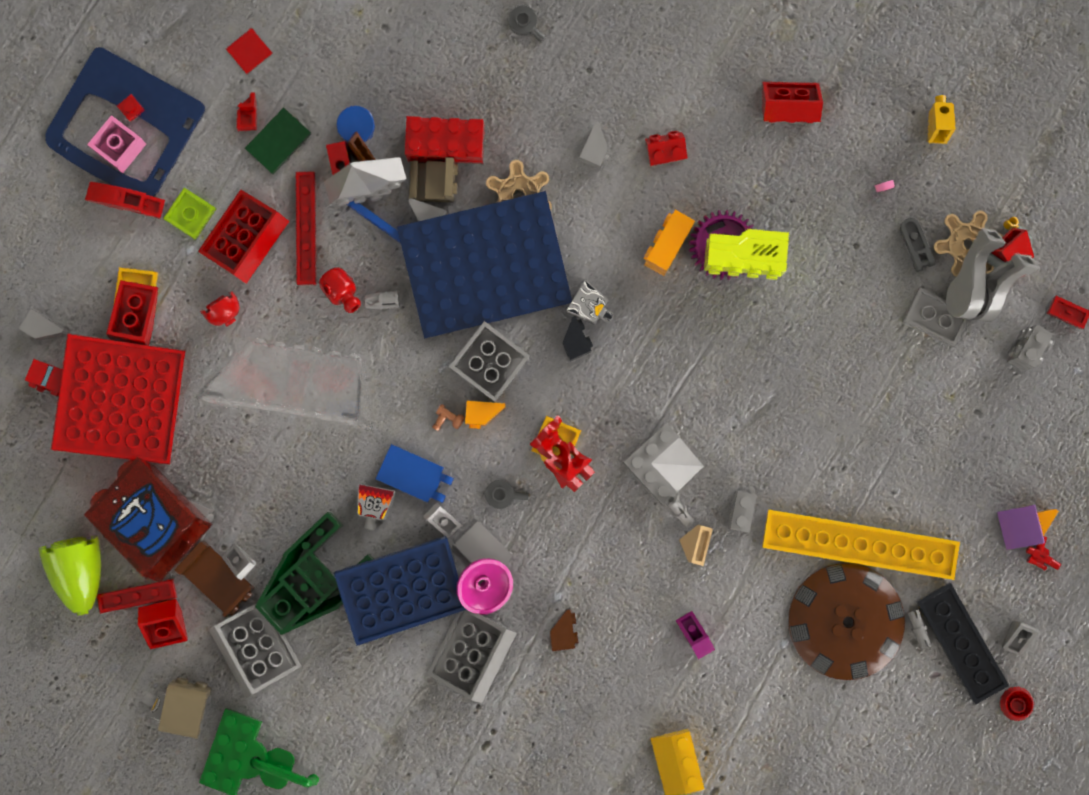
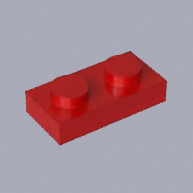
M1057 295L1054 296L1046 313L1081 330L1084 329L1089 318V310Z

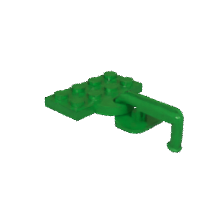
M225 708L199 783L228 795H237L242 778L250 779L260 775L264 785L279 790L284 788L288 781L309 788L318 784L319 777L316 774H311L307 778L292 772L295 758L291 752L281 748H274L267 752L263 744L256 740L262 724L261 720Z

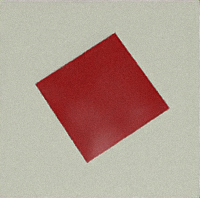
M252 28L226 48L246 74L273 54Z

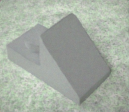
M438 503L424 515V518L448 539L462 526Z
M235 543L222 556L223 560L240 580L256 565V562Z

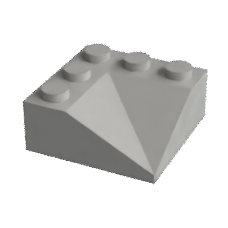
M401 157L350 163L326 180L324 184L330 204L338 203L341 206L351 201H354L356 204L362 203L367 199L378 201L382 199L383 195L391 193L392 189L400 187V184L407 179Z
M484 321L449 368L494 403H497L530 358V355Z
M667 423L623 462L661 505L665 504L668 496L675 495L704 467Z

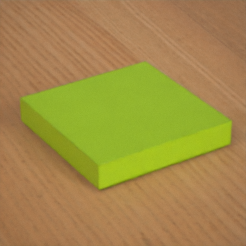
M184 187L163 219L196 240L217 209Z

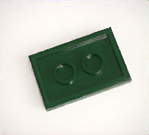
M283 107L245 147V150L271 174H274L312 133Z

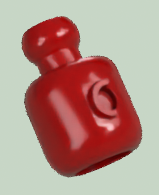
M335 267L322 275L319 280L320 289L332 304H343L344 310L348 313H353L359 309L361 302L359 298L354 297L356 292L355 283L344 269Z

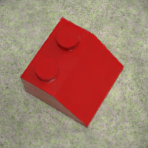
M177 599L138 607L137 625L150 650L188 641L183 613Z

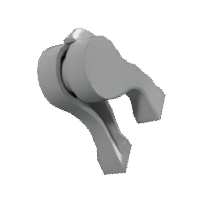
M982 228L978 232L977 238L973 241L958 276L949 286L946 297L947 309L953 317L991 322L999 316L1012 284L1022 276L1034 273L1040 267L1031 256L1015 253L1010 261L998 266L986 275V262L989 254L1004 246L1006 242L996 230Z

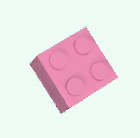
M111 115L87 145L108 163L124 173L146 146V143L141 137Z

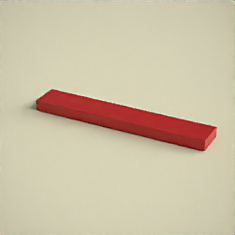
M315 171L296 172L297 285H316Z

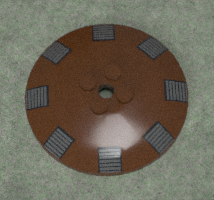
M840 563L817 570L799 586L790 604L788 627L796 651L811 668L830 678L856 680L875 674L893 659L903 639L905 615L897 592L882 575L865 566ZM849 616L853 619V625L846 628L843 625V620Z

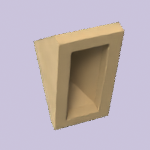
M697 525L679 539L688 562L704 566L713 531L712 528Z

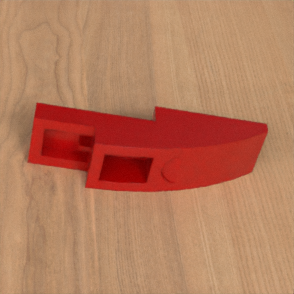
M89 182L85 200L119 210L124 209L161 219L165 205L164 199L149 196L143 192L97 182Z

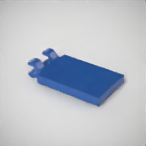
M392 444L376 476V480L428 503L430 498L443 503L446 496L436 492L441 481L451 485L454 478L442 473L444 467Z

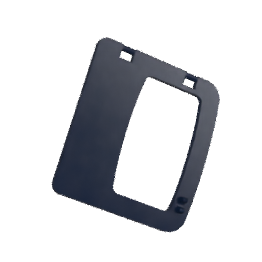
M97 47L91 53L50 123L45 134V141L59 155L110 185L143 192L154 197L160 191L166 177L171 172L193 134L192 132L204 115L205 106L201 101L102 47ZM91 94L118 105L132 94L145 110L137 117L168 136L169 142L146 181L134 179L114 170L64 139V132L87 95ZM188 118L193 120L189 130L184 128ZM160 168L164 170V173L160 180H157L154 177Z

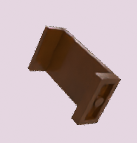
M200 541L174 569L179 575H184L224 612L222 614L224 617L234 616L240 610L239 605L241 602H247L253 596L252 591L255 587L245 578L242 580L237 578L222 556L206 541Z

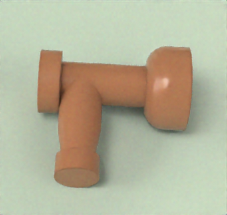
M441 404L436 412L439 417L432 428L439 431L440 426L447 418L453 422L452 426L458 430L465 420V416L462 414L455 415L447 410L445 405Z

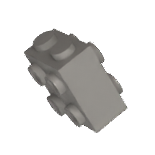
M1039 325L1023 329L1017 337L1019 340L1017 345L1013 346L1008 352L1010 357L1007 362L1022 371L1038 367L1043 360V352L1047 351L1053 343L1051 339L1054 334Z

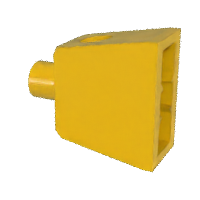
M938 95L935 97V103L928 114V143L947 144L956 129L954 104L947 103L945 95Z

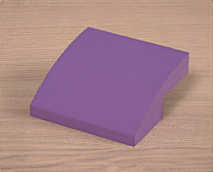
M1036 505L997 512L1006 550L1045 543Z

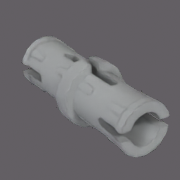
M668 496L665 503L672 510V515L678 518L685 527L690 526L693 518L687 512L686 506L680 503L676 496Z
M920 610L908 611L907 614L913 627L911 630L916 635L920 650L931 647L932 644L926 631L928 628L923 623Z

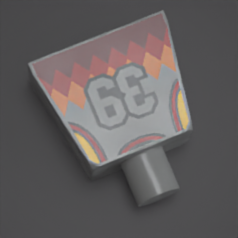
M363 484L358 485L357 515L366 517L365 529L375 530L377 519L386 520L397 491Z

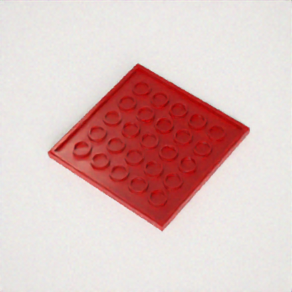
M67 334L51 450L170 464L185 351Z

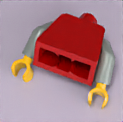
M1011 217L1003 223L1004 228L1010 230L1002 237L1006 244L991 252L987 259V263L995 268L1010 261L1015 253L1029 255L1034 258L1032 250L1033 238L1022 226H1018V218Z

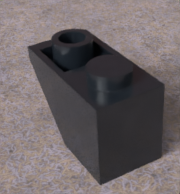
M576 316L572 317L562 344L570 362L591 353V347H593L589 336L585 337L582 331L585 330L582 320H577Z

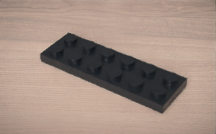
M947 583L916 601L973 704L976 705L1009 686L951 583Z

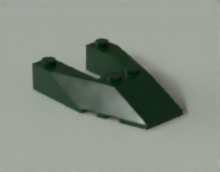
M327 512L284 552L268 585H266L255 605L257 610L281 635L333 612L343 605L335 575L314 554L344 526L331 512ZM367 554L358 564L374 558L371 554Z

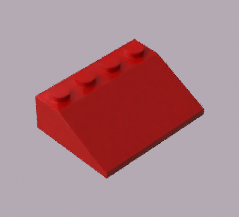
M240 189L198 252L247 284L289 223V220L273 208Z

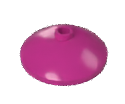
M491 558L480 559L468 565L461 573L457 582V596L460 603L468 611L480 615L490 614L499 610L508 601L513 590V578L509 569L502 562Z

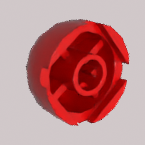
M233 291L228 292L230 296L225 297L222 295L206 306L207 311L203 309L200 311L208 323L214 326L225 324L227 327L236 321L235 317L239 313L240 305Z

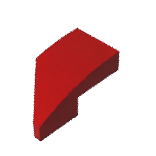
M251 92L248 99L237 105L239 108L237 110L238 131L257 130L255 92Z

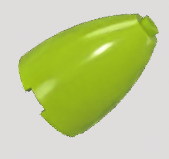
M93 535L91 539H86L83 536L56 541L49 548H46V546L39 547L38 550L45 574L59 599L72 613H77V616L88 614L96 600L101 577V551L98 536Z

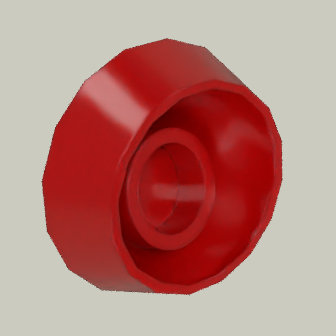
M1011 687L1002 694L1000 707L1003 714L1009 719L1022 721L1032 714L1034 700L1026 689Z

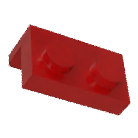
M670 131L667 135L660 136L655 134L645 139L650 166L688 159L685 137L682 132Z

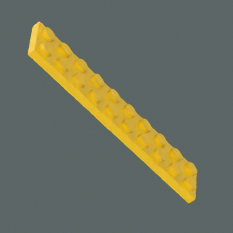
M768 510L762 548L954 580L960 542Z

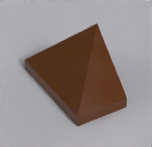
M354 132L347 142L349 152L357 162L376 160L358 132Z

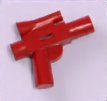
M1044 536L1045 543L1038 544L1036 549L1028 546L1026 553L1030 554L1027 559V563L1034 564L1043 570L1047 569L1046 565L1056 570L1061 567V563L1050 557L1049 550L1045 548L1047 537Z

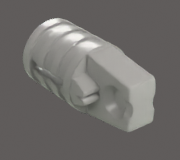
M399 291L365 295V306L369 309L400 308Z

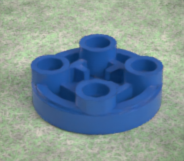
M350 106L344 109L338 116L337 130L345 142L349 141L354 132H358L362 140L366 142L373 137L375 121L372 114L364 107Z

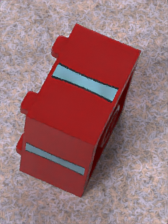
M33 359L25 381L29 383V387H37L36 390L43 393L44 390L50 391L51 395L58 396L62 369Z

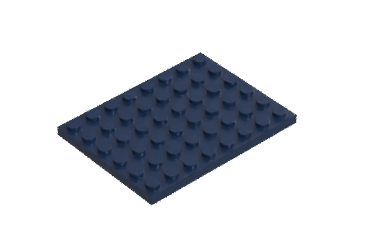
M546 191L397 226L424 339L479 326L484 321L491 323L572 302Z

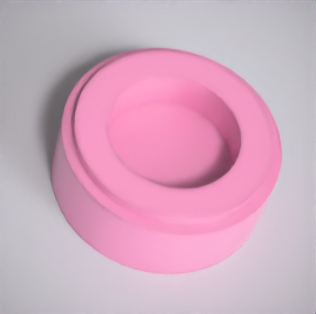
M893 180L875 185V190L878 193L894 188L895 185Z

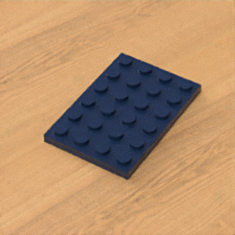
M446 536L334 572L356 646L467 610L460 603L457 596L459 577Z

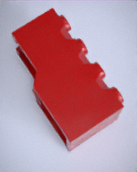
M406 116L405 156L409 163L411 161H418L419 163H427V161L446 162V158H454L455 163L483 164L484 120Z

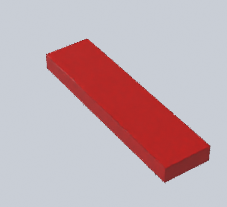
M174 579L97 594L100 614L177 598Z

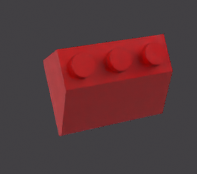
M762 83L763 121L771 123L777 121L788 123L821 122L823 98L819 83Z

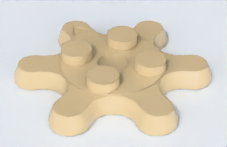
M513 160L509 166L510 175L508 178L499 179L496 176H490L486 181V186L498 194L497 202L514 199L516 191H522L525 196L539 193L541 187L549 182V175L546 172H539L535 176L529 177L523 171V163L520 160ZM548 201V202H549L550 211H551V209H552V204H551L550 201Z
M977 211L970 223L961 222L955 214H949L945 218V225L950 229V237L946 240L935 242L934 251L938 254L949 253L953 256L954 264L951 267V272L955 277L958 276L964 259L970 250L966 249L964 241L969 239L973 242L977 238L978 232L985 226L988 217L984 211ZM986 262V274H989L994 270V267Z

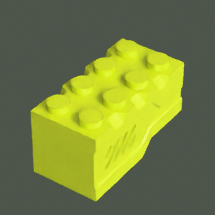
M748 229L742 232L740 236L710 234L706 240L704 271H709L708 274L719 275L720 272L724 271L728 272V276H739V273H746L749 278H758L759 275H766V279L777 280L778 277H781L786 272L789 232Z

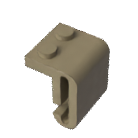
M446 158V162L427 161V163H419L418 161H411L409 199L412 198L421 202H454V194H457L455 175H458V164L455 163L454 158Z
M185 678L173 679L166 690L158 731L198 739L201 720H203L207 698L211 693L212 687L207 686V683L204 682L189 683L188 679Z

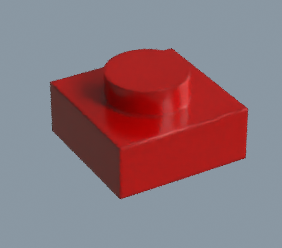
M132 94L117 105L130 122L145 111Z

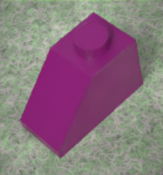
M693 611L675 620L698 660L715 650Z

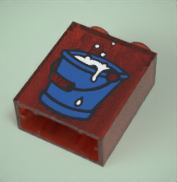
M136 457L134 460H129L120 466L117 471L118 478L108 489H102L92 497L90 501L91 507L84 516L141 576L160 583L213 524L154 465Z

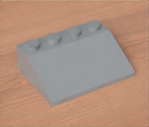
M256 604L209 629L246 698L302 667L285 635H281L257 610Z
M468 610L458 612L427 675L466 698L482 703L517 633L484 615L474 614Z

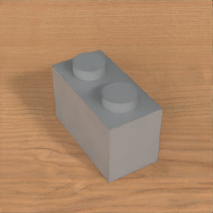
M735 491L728 529L745 533L750 532L757 495Z

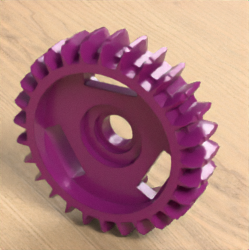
M718 210L717 216L711 212L710 219L705 215L703 217L704 223L701 220L697 222L700 228L694 226L693 230L696 234H690V237L694 240H690L689 245H694V247L690 248L689 252H695L691 259L697 258L694 265L701 264L700 272L704 270L706 240L709 238V235L740 236L742 232L753 228V224L746 225L749 219L742 221V214L736 218L735 211L730 216L728 210L725 211L724 215ZM718 222L724 223V227L708 234L706 230L708 226ZM720 272V280H723L724 275H726L727 280L731 279V276H728V272Z

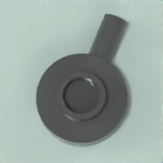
M527 6L514 8L509 15L511 30L521 36L531 33L540 42L544 41L546 36L536 28L537 16L535 12Z
M504 480L491 482L485 491L488 504L497 509L508 507L513 499L528 500L529 493L514 492L512 486Z

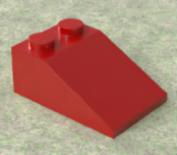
M120 280L106 333L110 340L142 345L150 344L158 287Z

